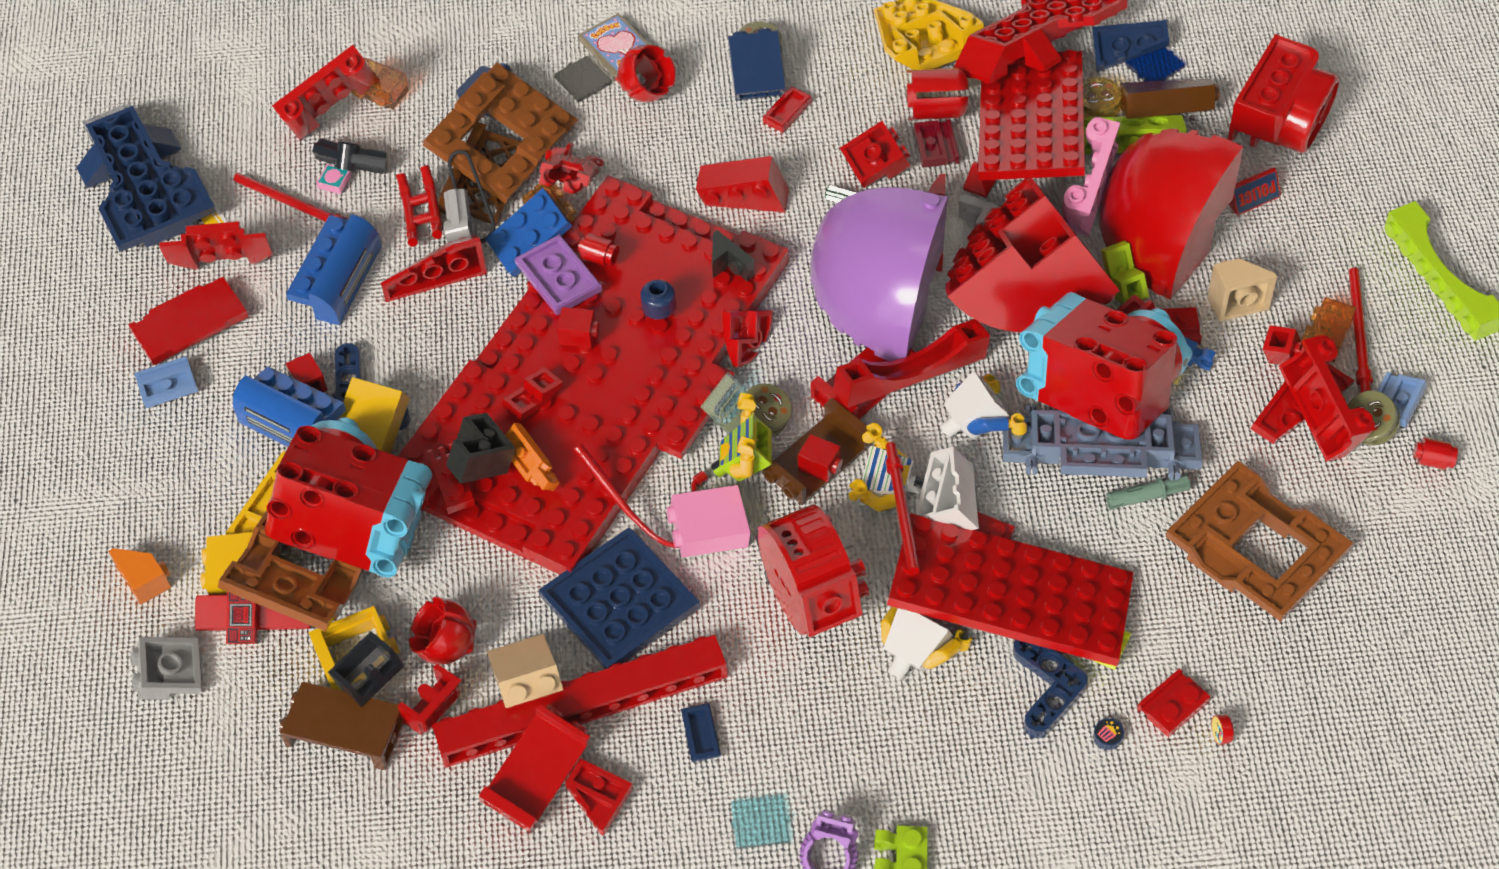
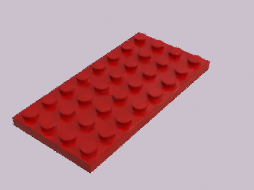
M1066 50L1058 52L1061 62L1052 66L1047 71H1038L1036 68L1025 65V56L1015 60L1013 64L1007 65L1008 74L999 78L997 82L986 84L981 81L979 181L1085 176L1082 51Z
M910 513L920 572L916 575L908 573L902 542L887 602L888 606L1117 667L1120 660L1134 572L985 532L968 530L953 524L934 521L924 516Z

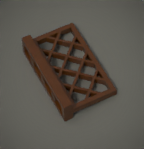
M480 122L473 127L466 141L468 145L495 164L493 156L504 153L507 160L512 157L509 151L517 149L521 143L520 141L487 131L486 124ZM488 140L496 142L500 145V148L489 151L486 143ZM507 161L497 165L502 168ZM453 167L457 189L465 188L473 204L469 205L470 215L475 219L491 224L489 215L482 210L485 207L484 202H478L474 195L480 193L478 186L470 188L468 180L471 179ZM450 176L439 196V209L444 214H446L444 192L453 189ZM486 191L490 197L487 199L488 204H493L497 210L493 216L495 226H497L507 203H503Z

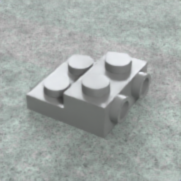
M139 637L137 646L131 649L130 655L131 666H137V673L132 675V691H138V699L168 700L170 694H200L202 687L198 638Z

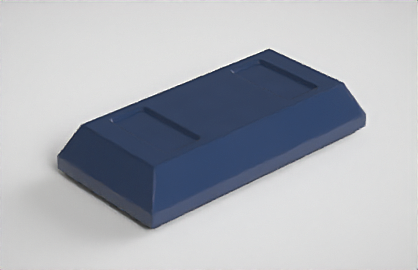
M710 703L682 708L681 714L691 762L721 757Z

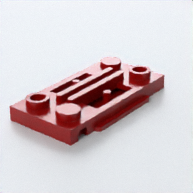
M222 276L203 287L198 285L150 309L149 314L142 317L143 320L137 323L133 321L128 326L154 366L249 316L238 297Z

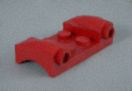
M351 45L274 103L272 107L301 141L320 126L315 118L325 114L331 106L339 100L346 98L354 89L359 95H362L380 80L355 46Z
M1326 335L1303 339L1301 341L1302 349L1278 367L1326 462L1341 459L1370 435L1375 428V422L1371 413L1361 407L1348 408L1346 400L1342 396L1334 376L1328 368L1331 361L1338 355L1335 342Z

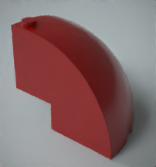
M1164 129L1159 134L1148 133L1138 138L1136 142L1130 144L1114 164L1102 192L1099 207L1101 236L1106 247L1122 241L1129 243L1134 268L1145 274L1147 288L1157 295H1162L1171 300L1209 254L1216 219L1233 199L1243 146L1213 135L1211 138L1200 136L1197 130L1181 133L1178 129Z
M1024 178L1004 196L1007 200L1001 207L992 208L987 213L988 215L984 219L985 224L983 226L977 224L967 237L969 240L968 245L965 249L963 247L960 248L952 261L954 265L947 273L950 281L945 283L947 297L967 315L988 326L1012 332H1023L1034 322L1035 316L1041 307H1052L1069 292L1105 305L1110 303L1115 298L1116 293L1120 291L1032 178Z

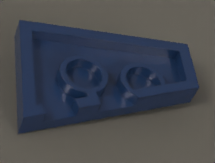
M1167 20L1092 27L1096 73L1169 46Z

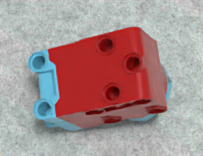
M1069 292L1052 307H1041L1035 316L1034 322L1020 333L1019 342L1029 352L1028 369L1017 378L1016 387L1025 397L1042 402L1115 436L1132 440L1138 438L1148 426L1168 409L1172 383L1185 371L1193 355L1183 334L1164 310L1159 308L1151 311L1137 310L1126 315L1124 312L1111 309L1076 293Z
M340 418L337 421L326 420L311 426H301L297 429L277 467L272 496L266 506L268 515L264 529L265 534L273 540L329 559L341 561L376 573L382 577H393L403 557L408 555L415 530L421 519L420 509L425 498V491L432 478V472L424 464L378 450L370 437L361 431L358 424L350 418Z

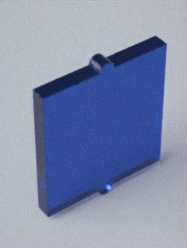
M1165 47L1125 62V65L1137 74V78H1141L1144 81H1165L1185 68L1186 65L1174 55L1173 51H1169Z

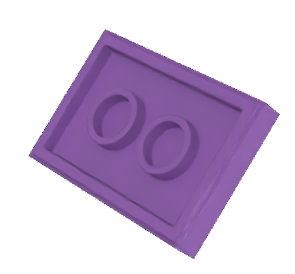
M560 234L515 258L518 268L556 315L561 313L562 307L572 308L602 291L601 284Z

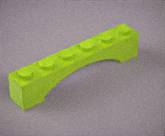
M1413 201L1389 211L1384 226L1387 236L1395 241L1401 253L1415 266L1417 273L1428 282L1432 292L1440 297L1447 310L1461 323L1462 329L1469 333L1474 341L1498 332V300L1493 294L1487 296L1472 289L1453 275L1441 262L1427 234L1430 218L1420 205Z

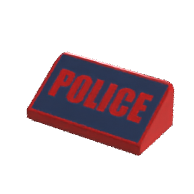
M1275 167L1236 183L1233 199L1228 204L1235 214L1241 215L1280 197V187Z

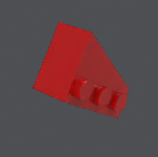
M767 156L701 165L696 191L705 206L785 213L789 187L774 158Z

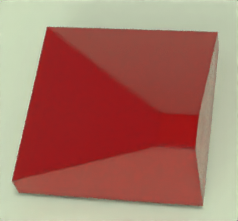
M974 161L964 183L963 190L987 198L997 180L979 181L978 162Z

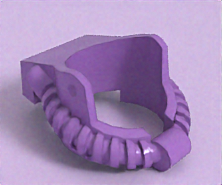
M830 810L820 811L817 819L812 822L811 831L807 833V836L804 837L801 843L799 858L801 859L800 864L803 865L802 869H818L812 862L811 853L814 842L821 838H833L845 848L846 864L842 869H855L854 867L857 866L856 861H858V850L856 849L858 846L855 841L859 836L858 830L855 829L856 820H852L853 818L849 815H834V812Z

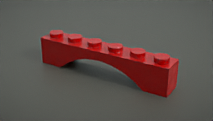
M972 319L953 326L932 344L907 357L888 362H869L858 359L841 365L836 369L833 391L846 408H850L985 359L990 335L979 321Z

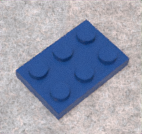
M542 188L490 234L486 241L508 273L515 278L521 272L515 263L516 257L559 234L562 236L572 227V224L548 191Z

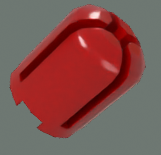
M961 69L906 70V73H911L912 83H907V106L912 107L913 117H908V121L960 118L964 116L969 106L968 95L917 97L916 93L968 90V79Z

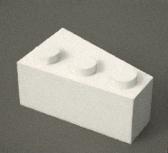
M954 447L931 452L916 514L934 521L953 524L968 530L979 529L973 465Z

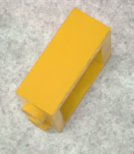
M374 606L332 622L327 631L317 628L308 632L332 689L340 690L341 688L336 685L328 674V671L335 666L328 647L375 629L377 636L388 644L396 654L400 653L394 637L388 639L386 631H389L390 628L384 614L378 616ZM380 656L372 665L378 668L386 659ZM364 673L361 674L352 684L367 679Z

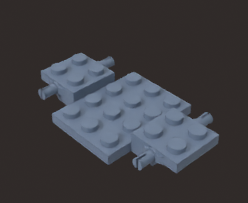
M1030 404L1024 408V423L1027 424V432L1023 435H1015L1011 432V428L1003 431V462L1026 463V473L1028 475H1031V468L1032 475L1037 474V463L1059 464L1060 462L1061 474L1147 478L1148 467L1168 468V478L1173 480L1174 476L1175 480H1178L1181 477L1179 469H1201L1202 465L1198 424L1176 422L1175 412L1171 409L1170 415L1168 409L1165 410L1138 438L1132 440L1115 436L1060 410H1036V407L1032 405L1030 412Z

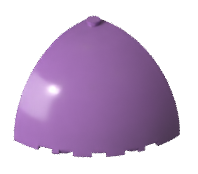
M908 188L869 189L857 192L836 203L825 214L819 225L812 247L810 262L811 284H813L817 303L821 310H825L830 317L831 324L841 334L845 332L852 337L854 344L859 347L864 345L874 351V355L885 360L894 361L908 356L909 349L913 348L927 311L929 286L944 246L948 200L946 196Z

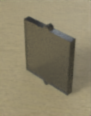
M588 56L574 63H569L567 67L554 74V78L578 102L593 94L597 95L598 91L612 84V80Z

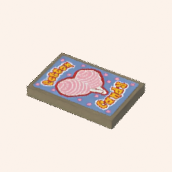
M619 13L578 35L579 41L614 77L618 75L621 59L630 49L639 45H650Z

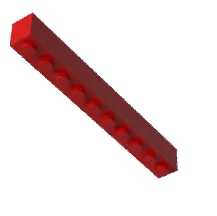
M716 635L709 637L701 636L687 644L673 645L655 654H644L636 660L627 663H616L605 670L587 672L579 678L561 681L562 691L508 708L505 707L502 699L494 705L485 708H474L463 715L445 717L439 722L432 724V728L444 767L447 768L515 746L536 715V708L539 704L544 708L547 705L556 708L563 714L561 718L570 724L575 721L582 725L728 678L727 664Z

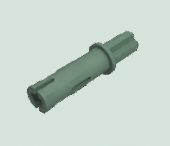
M1186 475L1181 476L1178 480H1175V477L1173 480L1157 478L1155 482L1107 492L1106 501L1108 508L1113 510L1158 498L1165 500L1166 495L1190 490L1191 484Z

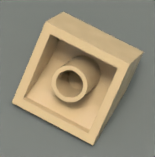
M1240 258L1214 264L1207 298L1218 321L1269 310L1277 276L1272 271Z

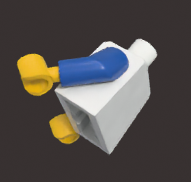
M973 371L963 382L957 384L954 392L945 401L944 406L951 417L940 427L949 438H952L960 430L964 431L970 438H976L988 432L1007 431L1008 428H1011V432L1015 435H1023L1027 432V424L1024 423V416L1020 413H1015L1009 420L1007 419L1009 414L995 395L1001 391L1000 381L995 380V376L986 374L982 379Z

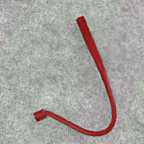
M580 444L573 450L611 498L634 523L657 542L667 547L675 548L673 542L667 541L655 534L632 511L583 444ZM700 471L692 477L691 491H697V486L708 480L705 472Z

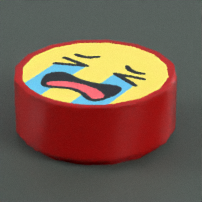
M1227 714L1214 715L1211 721L1214 740L1218 745L1231 743L1234 738V729L1230 717Z

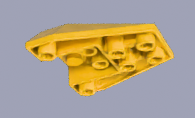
M895 0L893 2H885L882 6L874 8V15L884 51L895 61L915 70L935 69L957 60L968 36L984 28L983 22L971 12L938 0Z

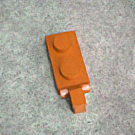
M514 423L506 433V437L516 448L512 458L513 464L527 482L540 486L542 490L554 491L560 482L555 474L550 471L552 465L549 463L550 461L525 428L519 423Z

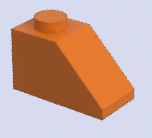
M112 548L108 551L116 568L140 605L171 588L166 578L171 575L163 561L157 563L152 553Z

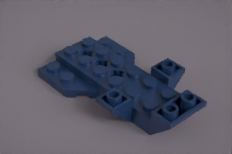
M130 103L82 121L91 142H93V146L76 168L86 189L111 178L110 192L106 200H102L98 209L119 252L144 243L146 248L186 232V226H193L194 221L216 212L215 206L194 168L185 166L183 169L172 166L171 162L161 160V158L181 150L171 129L142 124L135 108Z

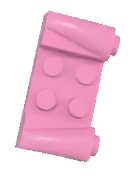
M1094 118L1087 126L1086 139L1092 148V172L1087 174L1084 187L1073 185L1066 190L1062 203L1064 219L1077 234L1090 235L1101 202L1102 192L1119 145L1114 141L1120 122L1104 118Z

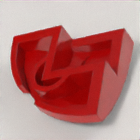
M773 310L722 311L724 338L733 367L744 366L758 355V352H753V350L757 349L761 342H766L772 324Z

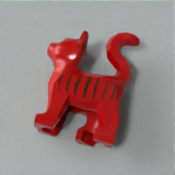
M571 142L566 147H555L546 151L545 159L547 162L542 161L539 171L541 173L539 183L551 187L558 180L564 183L563 191L575 194L591 184L592 178L599 173V167L604 165V161L597 156H587L584 159L571 156L574 146Z

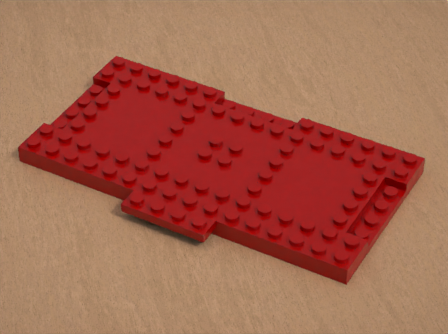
M609 175L572 222V227L562 236L602 286L601 292L572 307L594 310L595 321H599V335L597 338H593L592 347L559 345L557 325L560 314L556 315L530 281H528V291L475 361H468L398 455V457L424 464L432 472V478L425 491L421 510L559 575L566 570L572 572L579 561L594 551L621 511V508L573 450L580 444H583L626 502L661 450L682 459L711 417L701 406L725 375L733 382L736 379L734 372L719 366L728 353L723 332L722 311L757 310L789 263L788 248L742 230L740 235L657 202L653 200L651 192ZM718 230L754 259L755 276L746 281L740 275L733 274L728 267L719 275L713 277L712 245L714 231ZM590 233L614 241L615 245H618L620 248L615 264L613 266H603L582 259L581 253L578 252L579 242L582 237H586ZM660 279L667 281L673 286L676 308L669 317L656 320L649 318L643 312L640 292L647 282ZM546 367L563 382V386L541 408L520 422L502 406L503 398L523 387L524 378ZM729 388L726 390V392H725V393L722 395V397L719 399V401H718L717 404H716L717 406L719 405V403L721 402V400L723 399V397L725 396V394L727 393V391L729 390ZM488 413L505 435L514 423L521 424L550 461L549 463L552 465L550 471L555 474L560 482L554 491L542 490L540 486L527 482L511 461L507 474L468 482L475 506L448 514L427 450L432 449L435 457H439L437 447L443 446L445 453H450L448 444L453 443L457 439L463 417Z

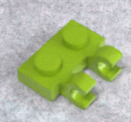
M897 825L896 834L888 830H875L874 850H896V862L886 858H875L874 869H927V827Z

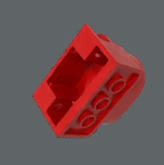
M1275 34L1234 102L1227 139L1233 142L1240 131L1251 136L1249 145L1254 148L1261 139L1299 153L1307 152L1334 103L1340 82L1339 76L1317 67L1319 54L1314 48Z

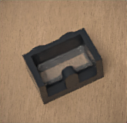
M371 631L328 671V674L339 688L354 699L360 707H363L404 665L394 650Z

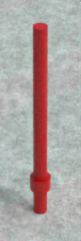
M239 172L234 175V182L326 222L329 215L348 219L340 214L333 215Z
M1353 267L1348 270L1358 365V370L1355 374L1356 383L1360 386V393L1371 391L1373 373L1369 369L1360 273L1358 268Z
M888 442L885 445L887 453L885 464L887 473L891 475L907 569L910 575H916L920 572L902 478L903 462L898 456L896 443Z

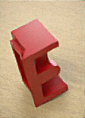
M437 663L433 667L437 683L433 687L427 684H421L418 687L419 695L422 698L413 709L403 702L398 705L403 723L421 736L425 732L428 733L432 728V724L437 723L460 697L458 684L462 680Z

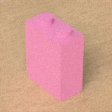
M738 485L671 496V505L666 508L669 524H674L675 530L672 531L673 543L675 548L679 547L682 558L748 547L750 529Z

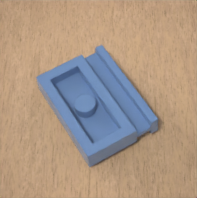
M187 356L134 373L145 408L198 392Z
M1391 372L1386 373L1377 391L1389 396L1397 406L1401 417L1400 426L1407 427L1426 389V380L1401 374L1393 376Z

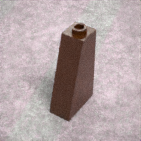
M1211 79L1120 82V108L1127 119L1214 110L1215 102L1219 101V87Z

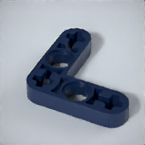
M1015 640L1013 645L1014 658L1051 685L1028 710L1024 719L1025 732L1033 738H1043L1084 694L1087 686V676L1082 669L1056 651ZM1021 646L1023 648L1032 647L1031 651L1021 652ZM1052 660L1058 665V668L1055 671H1047L1041 664L1044 661ZM1075 679L1079 680L1078 685H1077V684H1073L1072 686L1068 685L1069 680H1070V681H1074ZM1052 697H1058L1064 702V705L1061 708H1052L1048 705L1047 701ZM1044 712L1046 716L1043 719V725L1032 726V722H1037Z

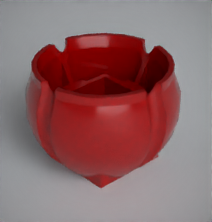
M639 45L630 49L621 59L618 75L615 77V80L620 84L621 89L626 91L627 95L633 100L645 103L654 102L663 98L669 92V89L673 87L676 78L675 66L670 56H664V49L655 45ZM636 70H637V71L645 78V80H646V81L643 83V85L640 83V81H639V79H638V77H637Z
M433 597V602L426 601L413 620L410 631L414 633V637L409 638V647L411 651L426 662L439 665L450 664L473 651L477 620L472 619L468 610L459 602L452 599Z

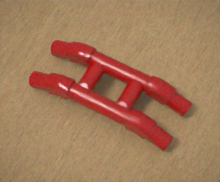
M429 165L420 167L425 193L412 196L406 173L396 175L406 221L407 243L410 247H415L418 244L419 231L417 226L431 222L433 238L440 239L443 235V221L440 215L437 189ZM428 202L429 212L415 216L413 207Z

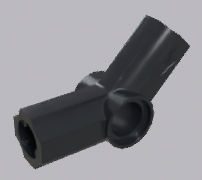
M319 138L313 145L312 151L317 160L334 164L335 168L384 174L387 152L361 148L357 144L336 142L325 138Z

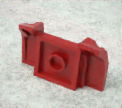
M239 221L186 226V234H181V241L160 242L159 245L168 264L192 270L200 269V261L238 260L247 257L250 264H258L274 256L266 234H246L244 228H241Z

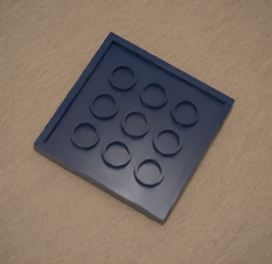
M630 527L579 561L572 572L566 570L538 590L539 596L605 669L616 663H624L700 608V601Z

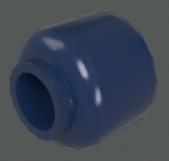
M659 279L647 282L642 287L640 292L641 307L646 316L658 320L665 319L674 312L676 308L675 290L670 283Z

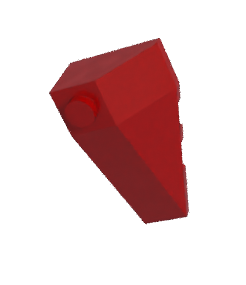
M474 234L450 241L382 281L381 287L386 303L487 274L479 236Z

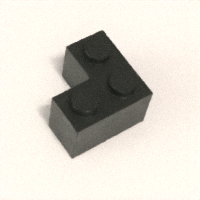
M488 413L463 417L457 439L453 441L446 466L460 484L507 474L516 448Z

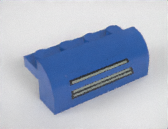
M351 214L349 220L329 215L286 293L287 299L312 306L317 320L340 325L382 248L377 230L369 222Z
M269 366L254 379L245 375L238 383L233 395V409L239 423L286 447L289 446L299 427L311 426L326 420L336 421L347 411L344 402Z

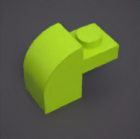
M1122 241L1101 249L1105 272L1120 290L1116 293L1114 299L1124 304L1134 294L1141 300L1148 298L1145 274L1134 268L1129 243Z

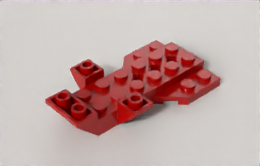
M1021 0L1020 10L968 36L954 68L961 69L967 78H975L986 84L995 83L999 78L1007 75V65L1013 64L1015 60L1025 56V65L1036 68L1038 71H1047L1052 66L1061 62L1060 55L1051 44L1052 41L1063 38L1066 34L1073 30L1081 29L1083 26L1099 25L1101 21L1116 16L1118 12L1128 8L1127 0Z

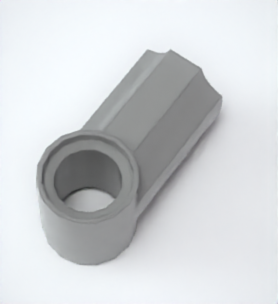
M452 189L444 192L447 220L444 222V234L447 241L450 242L461 237L477 235L475 220L470 215L468 191L466 189Z

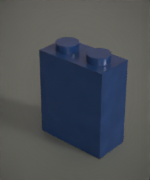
M765 28L758 30L757 33L747 34L746 31H738L733 33V36H728L735 101L782 96L785 93V83L778 31Z

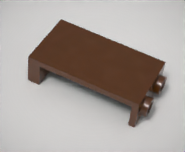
M832 398L824 405V418L774 461L772 460V464L763 469V476L768 482L777 484L789 499H795L801 505H804L872 446V443H866L862 439V435L868 431L867 425ZM810 434L840 446V458L843 459V463L838 474L833 473L829 482L798 470V453Z
M302 682L299 690L295 691L291 697V708L287 717H283L281 720L279 733L286 747L291 748L294 740L298 739L371 757L374 768L386 771L404 723L398 709L399 704L371 698L363 707H360L344 691Z

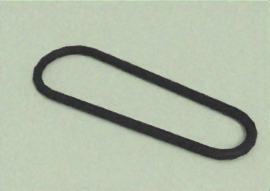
M454 151L448 158V169L453 189H457V185L451 162L455 155L464 154L469 161L474 178L476 180L477 186L479 188L480 194L482 196L483 202L485 204L486 210L491 220L492 227L490 233L488 234L489 236L495 231V220L489 207L488 201L486 199L485 193L483 191L482 185L480 183L479 177L477 175L476 169L474 167L472 158L466 151ZM486 236L483 239H480L481 243L485 242L488 236Z

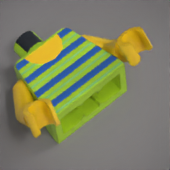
M740 393L737 403L738 409L744 410L741 412L740 425L720 442V459L711 465L715 475L720 478L728 473L736 481H742L772 464V430L755 416L756 404L754 396L746 393Z

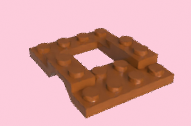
M497 62L487 73L484 71L455 102L452 111L424 139L423 146L447 163L449 156L454 151H466L472 158L482 188L506 204L536 171L545 157L546 151L550 150L557 142L562 141L576 126L578 119ZM486 113L524 139L502 168L462 140ZM464 154L455 155L451 162L452 166L476 183L467 157Z
M1239 461L1166 531L1165 536L1187 552V560L1231 593L1237 589L1280 622L1334 568L1353 546L1352 541L1307 509L1290 508L1271 494L1262 477ZM1259 521L1286 539L1290 535L1308 548L1278 580L1233 549Z
M266 511L256 525L248 546L238 561H232L219 579L218 588L327 631L332 621L337 620L356 589L364 569L334 559L323 576L277 557L282 542L273 540L265 534L264 529L268 515Z

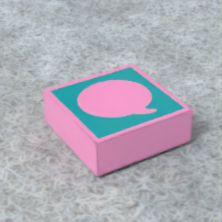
M327 164L316 182L317 187L322 190L342 194L352 176L351 171L335 168L333 165Z

